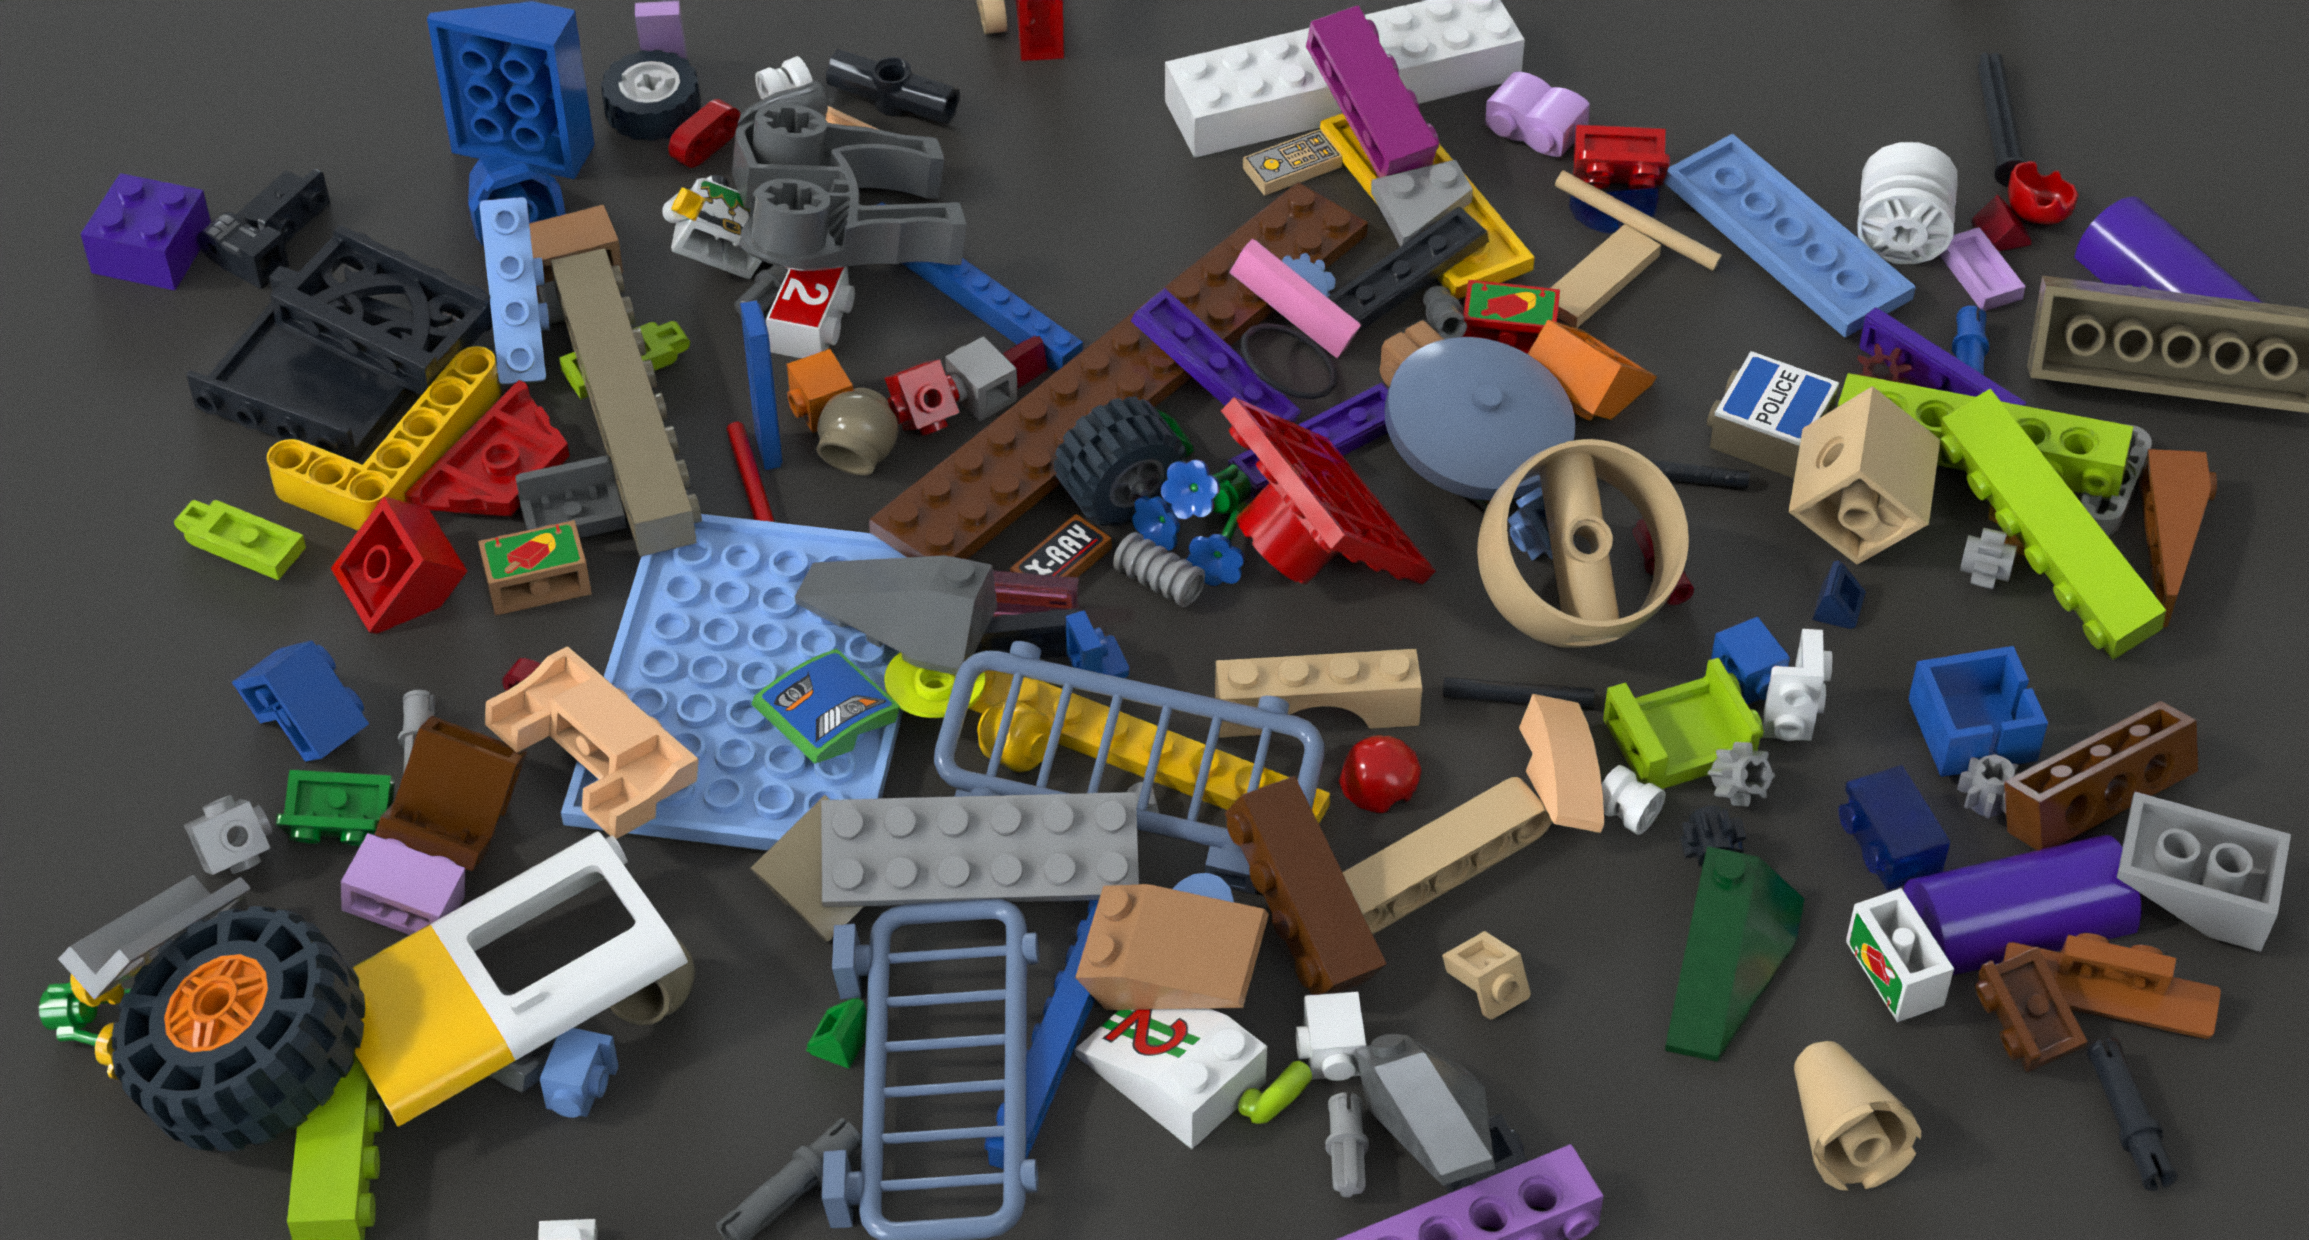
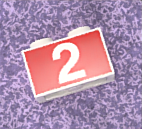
M847 267L819 271L788 270L766 318L771 353L805 358L828 350L829 345H836L840 335L841 318L843 313H850L855 296L854 286L849 285Z

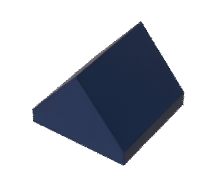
M1840 560L1833 562L1821 586L1812 620L1852 629L1857 625L1866 591Z

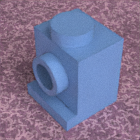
M572 1028L556 1038L540 1076L546 1109L554 1110L565 1117H588L595 1097L602 1098L606 1091L609 1074L615 1075L619 1067L613 1036Z

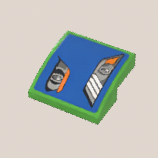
M837 648L811 658L784 673L753 697L751 704L815 764L853 751L859 734L896 722L900 705Z

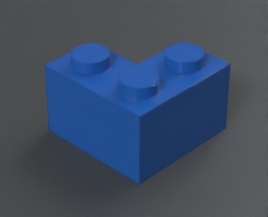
M312 640L277 649L232 681V684L259 723L276 720L304 761L322 759L369 725V722L362 714L364 705L359 696L351 688L343 686L334 673L336 665L331 655L322 646H316Z

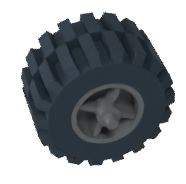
M1127 397L1123 401L1120 398L1110 400L1104 406L1100 404L1093 408L1092 412L1085 417L1083 415L1076 421V425L1066 432L1063 436L1064 442L1057 447L1055 453L1058 458L1054 461V470L1057 472L1056 477L1091 522L1095 521L1101 526H1106L1110 523L1112 526H1119L1128 520L1132 522L1133 515L1137 513L1134 505L1136 499L1141 496H1147L1151 499L1158 496L1163 499L1161 487L1168 480V467L1177 461L1187 463L1184 459L1187 452L1181 440L1149 401L1145 399L1138 400L1137 397Z

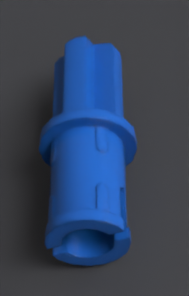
M1966 306L1961 308L1956 316L1957 336L1952 341V351L1957 359L1984 375V357L1989 351V340L1985 336L1987 314L1981 308L1978 312L1977 320V306Z

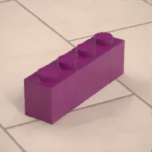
M1359 5L1311 21L1306 48L1378 177L1433 165L1436 150L1439 147L1436 130L1430 123L1426 124L1419 112L1416 95L1410 88L1406 89L1399 77L1396 60L1391 54H1386L1379 42V33L1374 22L1366 19Z

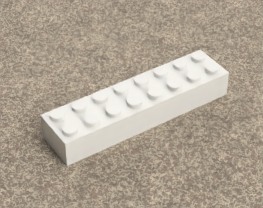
M1426 0L1365 15L1367 20H1372L1376 25L1379 33V42L1386 54H1391L1396 60L1399 77L1406 89L1410 88L1414 92L1418 104L1503 84L1513 72H1522L1525 39L1501 0ZM1309 28L1165 62V102L1194 158L1320 128V121L1343 113L1306 48Z

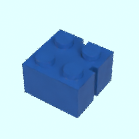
M2014 646L1917 661L1908 700L1941 777L1966 772L1972 757L1980 760L1985 756L1997 754L2006 758L2012 764L2038 761L2048 722L2033 688L2027 689L2029 679Z

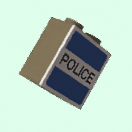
M1751 351L1739 371L1735 369L1732 371L1722 401L1716 400L1712 405L1707 419V426L1712 428L1709 448L1794 478L1802 429L1834 410L1839 382Z

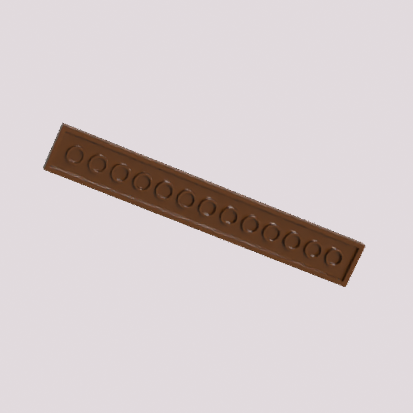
M1297 182L1164 288L1231 346L1251 326L1257 325L1275 311L1272 306L1229 273L1241 251L1252 238L1281 261L1286 255L1291 256L1292 260L1300 259L1301 254L1307 253L1310 256L1311 263L1315 264L1316 260H1322L1325 263L1326 269L1367 236L1368 222ZM1150 299L869 519V533L906 557L946 555L967 560L1061 484L1056 477L1057 472L1054 470V461L1058 458L1055 453L1057 447L1064 442L1063 436L1076 425V421L1083 415L1084 417L1088 415L1096 406L1100 404L1104 406L1110 400L1120 398L1123 401L1127 397H1137L1138 400L1145 399L1152 406L1156 407L1191 379L1192 376L1131 322L1134 313Z

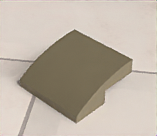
M824 795L750 870L786 906L789 905L825 942H829L834 936V925H846L864 906L823 907L821 800H830Z

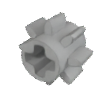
M1983 528L1981 538L1968 535L1960 571L1972 573L1971 585L1993 589L1995 579L2009 581L2017 546L2004 543L2006 538L2005 532Z
M1734 742L1732 750L1718 749L1716 751L1718 758L1714 761L1712 769L1708 771V775L1711 776L1716 786L1714 793L1716 797H1728L1731 804L1736 806H1749L1751 798L1765 799L1767 797L1765 790L1769 787L1772 778L1775 777V773L1772 772L1771 766L1767 761L1769 756L1767 751H1753L1752 743Z
M1997 754L1985 756L1980 760L1975 757L1970 758L1968 770L1961 772L1957 787L1958 791L1967 793L1964 807L1966 809L1971 808L1974 812L1986 818L1997 816L2002 812L2006 813L2004 781L2016 775L2018 765L2016 763L2012 764L2009 760Z

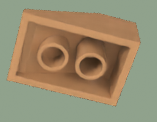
M1150 884L1103 886L1075 978L1105 1010L1243 1008L1269 914L1262 908Z

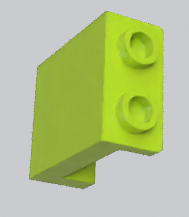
M1719 658L1708 660L1706 675L1701 679L1637 698L1633 696L1626 683L1607 688L1603 720L1631 770L1636 774L1638 782L1642 784L1652 783L1664 789L1707 776L1708 771L1712 769L1714 761L1718 758L1716 751L1718 749L1732 750L1734 742L1752 743L1753 751H1758L1759 740L1764 734L1761 718L1754 709H1749L1741 696V688L1736 676L1726 671Z

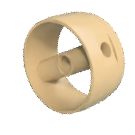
M1582 439L1568 441L1545 449L1526 460L1510 475L1492 497L1485 511L1478 537L1477 555L1480 575L1484 587L1498 611L1525 635L1545 644L1563 648H1586L1603 645L1618 640L1637 629L1667 602L1682 575L1687 560L1689 546L1688 523L1683 505L1675 488L1662 471L1640 453L1623 445L1605 440ZM1536 475H1540L1561 611L1543 601L1528 586L1514 563L1508 542L1507 522L1513 495L1521 482ZM1597 478L1620 490L1635 505L1648 527L1654 547L1655 570L1650 592L1637 613L1619 619L1609 557L1613 536L1609 526L1603 520ZM1573 535H1580L1588 540L1591 546V554H1584L1575 547Z

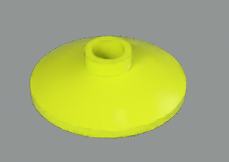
M900 652L890 661L886 668L884 676L885 690L887 695L900 705V709L905 712L926 718H943L956 675L915 667L904 661ZM985 672L981 673L975 681L968 709L980 699L984 691Z

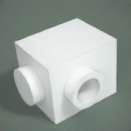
M1358 992L1305 996L1304 1022L1302 1027H1296V1046L1298 1059H1308L1312 1080L1329 1079L1341 1081L1350 1077L1360 1076L1355 1050L1365 1047L1366 1041Z

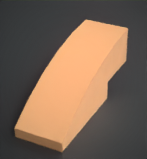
M1533 694L1519 727L1533 753L1526 773L1554 824L1601 833L1604 826V807L1600 768L1594 741L1583 711L1577 702Z

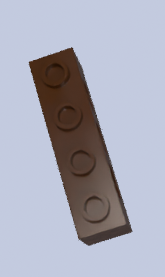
M2159 701L2004 781L2007 832L2036 850L2058 846L2130 808L2135 792L2153 796L2198 772L2197 720Z

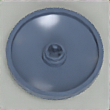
M1448 338L1430 343L1416 350L1397 369L1385 401L1384 411L1387 431L1395 449L1403 460L1430 483L1451 493L1473 499L1491 500L1499 487L1526 460L1545 449L1573 441L1575 436L1573 408L1567 393L1557 378L1539 361L1523 351L1507 344L1484 338ZM1540 475L1521 482L1512 499L1525 496L1541 487Z

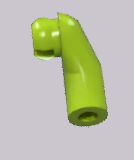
M1294 1061L1263 1093L1257 1088L1245 1090L1238 1103L1239 1112L1244 1116L1250 1117L1251 1123H1268L1292 1103L1310 1084L1312 1080L1311 1069L1304 1062Z

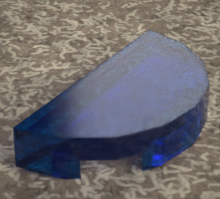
M1658 188L1605 192L1652 218L1657 212ZM1570 196L1569 208L1575 218L1588 228L1614 234L1624 225L1621 221L1582 200Z

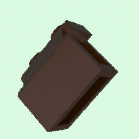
M431 716L418 729L395 801L381 815L375 835L384 839H396L404 843L408 848L430 856L446 857L456 865L464 867L465 870L473 871L484 859L490 847L500 815L505 816L528 751L521 750L516 753L502 741Z

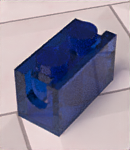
M1903 765L1846 783L1845 791L1850 798L1849 803L1839 806L1838 813L1841 825L1846 833L1853 834L1862 849L1863 859L1871 873H1877L1886 890L1903 886L1910 879L1943 872L1950 840Z

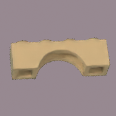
M1403 649L1216 661L1215 698L1258 707L1260 697L1275 696L1289 703V715L1307 708L1330 706L1356 713L1365 721L1369 729L1419 726L1422 682L1417 650ZM1222 721L1219 738L1261 735L1262 729Z

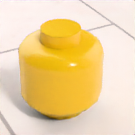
M1007 699L989 707L982 714L978 723L979 747L982 753L989 759L992 755ZM1017 700L1000 765L1014 772H1027L1043 761L1052 729L1051 722L1045 714Z

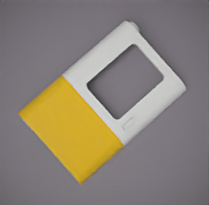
M599 831L591 834L352 967L359 978V988L364 993L365 1018L360 1019L364 1023L360 1048H355L354 1053L398 1127L688 963L675 936L625 868L624 864L628 862L627 858L613 835L605 839ZM606 879L636 921L634 926L513 995H503L474 951L601 880Z

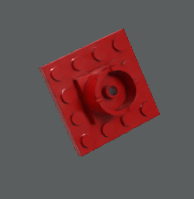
M1233 397L1221 410L1232 424V427L1229 429L1231 436L1245 449H1252L1260 459L1256 463L1258 470L1269 481V484L1237 515V523L1247 538H1253L1252 545L1279 572L1295 582L1299 581L1301 584L1306 585L1338 552L1342 553L1353 563H1356L1358 560L1365 562L1376 572H1379L1381 569L1386 570L1400 581L1407 578L1423 585L1436 572L1327 437L1236 397Z

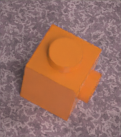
M831 349L787 364L790 390L787 392V397L791 410L796 418H804L812 433L817 432L818 420L827 402L834 395L853 391V384Z

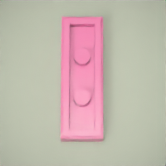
M1253 238L1243 248L1229 272L1335 358H1338L1346 350L1361 326L1359 322Z

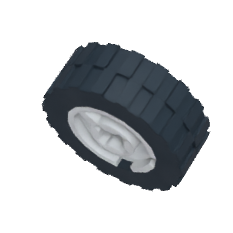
M655 49L654 51L642 50L631 55L629 53L622 56V59L619 61H614L610 65V69L606 70L603 74L601 92L605 117L608 118L609 125L617 129L619 134L630 136L631 139L656 141L659 138H670L681 124L701 109L696 70L694 66H690L687 59L678 57L676 53L663 52V50Z

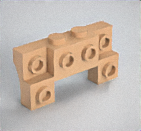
M568 646L547 656L541 665L522 682L486 701L485 725L516 753L550 736L599 779L583 788L582 811L610 836L613 835L616 839L656 818L657 802L697 781L699 759L663 729L657 719L648 716L629 699L623 690L613 686Z

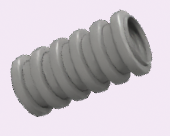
M1133 532L1125 537L1116 549L1113 563L1115 570L1120 573H1126L1133 580L1138 579L1139 583L1143 586H1150L1151 590L1158 594L1162 593L1163 597L1170 601L1175 600V603L1181 607H1186L1194 602L1203 589L1205 572L1202 568L1192 566V563L1186 559L1180 560V556L1173 552L1168 553L1166 548L1161 545L1156 546L1155 542L1150 539H1144L1137 532Z

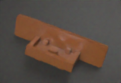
M2082 933L2077 936L2068 935L2061 953L2039 948L2071 1010L2203 1039L2212 1038L2215 1031L2221 995L2220 988L2173 977L2176 958L2163 955L2161 950L2148 945H2134L2128 948L2109 944L2108 939L2091 933ZM2010 942L2006 946L2003 961L2036 947Z

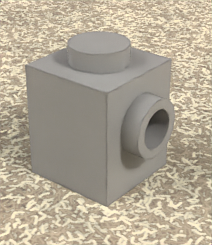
M984 336L966 346L959 347L953 353L945 356L946 375H950L953 378L959 392V401L956 403L961 402L979 422L1018 401L1016 368Z

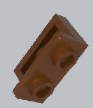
M2038 947L1997 965L1992 960L1981 965L1978 975L1980 982L1975 984L1978 998L1987 1013L1996 1012L2004 1030L1999 1032L2002 1044L2012 1061L2020 1059L2026 1073L2086 1047L2088 1041Z

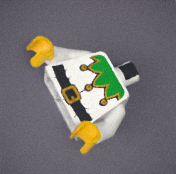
M713 175L706 179H697L691 190L681 187L680 191L664 204L662 210L664 219L670 223H676L671 246L672 252L750 280L762 260L753 257L740 247L741 230L749 218L750 208L744 207L739 192L730 188L729 182L725 177Z

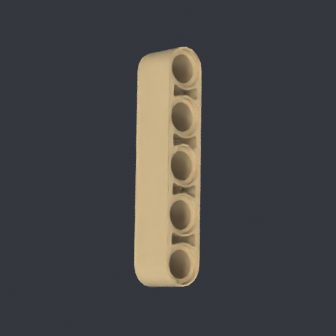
M1511 777L1342 873L1373 935L1533 843L1548 830L1552 824V819L1541 799L1522 779Z

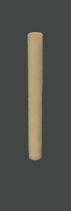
M1563 170L1558 176L1555 183L1557 188L1702 266L1714 271L1720 262L1721 254Z

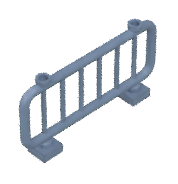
M1024 641L1013 642L1009 653L985 650L973 654L962 663L955 677L934 755V764L939 776L948 785L957 788L955 797L1070 794L1048 789L1046 786L1072 690L1075 688L1113 697L1087 793H1098L1122 700L1125 699L1162 707L1136 808L1137 830L1210 846L1205 863V873L1221 877L1232 890L1256 894L1257 890L1251 881L1250 866L1241 847L1232 841L1227 828L1197 822L1222 721L1262 729L1247 793L1259 788L1272 732L1298 738L1304 745V756L1298 782L1312 809L1324 761L1325 744L1319 730L1311 722L1288 714L1289 703L1284 699L1275 696H1262L1259 699L1258 707H1252L1039 660L1041 655L1039 647ZM986 671H998L1014 676L985 775L960 768L954 758L977 677ZM1024 677L1063 686L1036 786L996 777ZM1172 710L1212 718L1187 819L1147 811Z
M979 899L895 906L882 913L875 921L870 933L869 945L860 944L855 924L834 925L832 971L840 999L862 998V976H868L861 1172H852L846 1150L824 1151L822 1201L830 1228L853 1227V1206L860 1204L859 1212L862 1225L870 1236L877 1240L986 1239L1002 1235L1012 1229L1023 1215L1026 1193H1038L1039 1176L1036 1159L1026 1160L1027 965L1039 964V941L1037 932L1027 933L1025 917L1016 905L1004 899ZM998 919L1006 926V945L890 953L892 933L897 928L905 925ZM1006 956L1005 989L889 997L890 964ZM1005 1000V1034L887 1042L888 1008ZM1005 1045V1079L886 1087V1059L889 1052ZM1004 1090V1126L884 1134L885 1098ZM1004 1136V1173L882 1181L884 1144ZM1004 1184L1003 1205L999 1211L992 1215L904 1222L889 1221L882 1215V1192Z

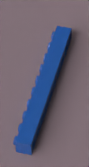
M880 202L878 205H886V204L883 203V202ZM962 258L961 265H947L935 262L902 263L1015 344L1034 335L1036 337L1040 336L1044 344L1047 366L1055 372L1083 351V342L964 258Z
M1099 900L1089 901V915L1086 920L1082 919L1078 926L1076 945H1070L1068 949L1066 968L1064 971L1060 970L1057 974L1054 985L1056 991L1053 997L1048 996L1043 1009L1042 1023H1036L1031 1039L1033 1044L1030 1050L1026 1049V1160L1030 1155L1096 1000L1075 977ZM1001 1103L997 1113V1126H1004V1103ZM1004 1136L986 1138L984 1149L988 1151L989 1165L1004 1169Z

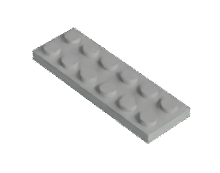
M1136 792L821 800L823 907L889 906L979 899H1004L1008 902L1099 900L1103 886L1139 885Z

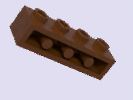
M1296 776L1242 794L1224 813L1227 818L1228 833L1232 841L1241 847L1250 866L1251 881L1254 887L1260 893H1263L1272 912L1274 929L1278 936L1286 941L1295 960V971L1299 981L1304 987L1309 989L1311 995L1335 994L1367 982L1387 963Z

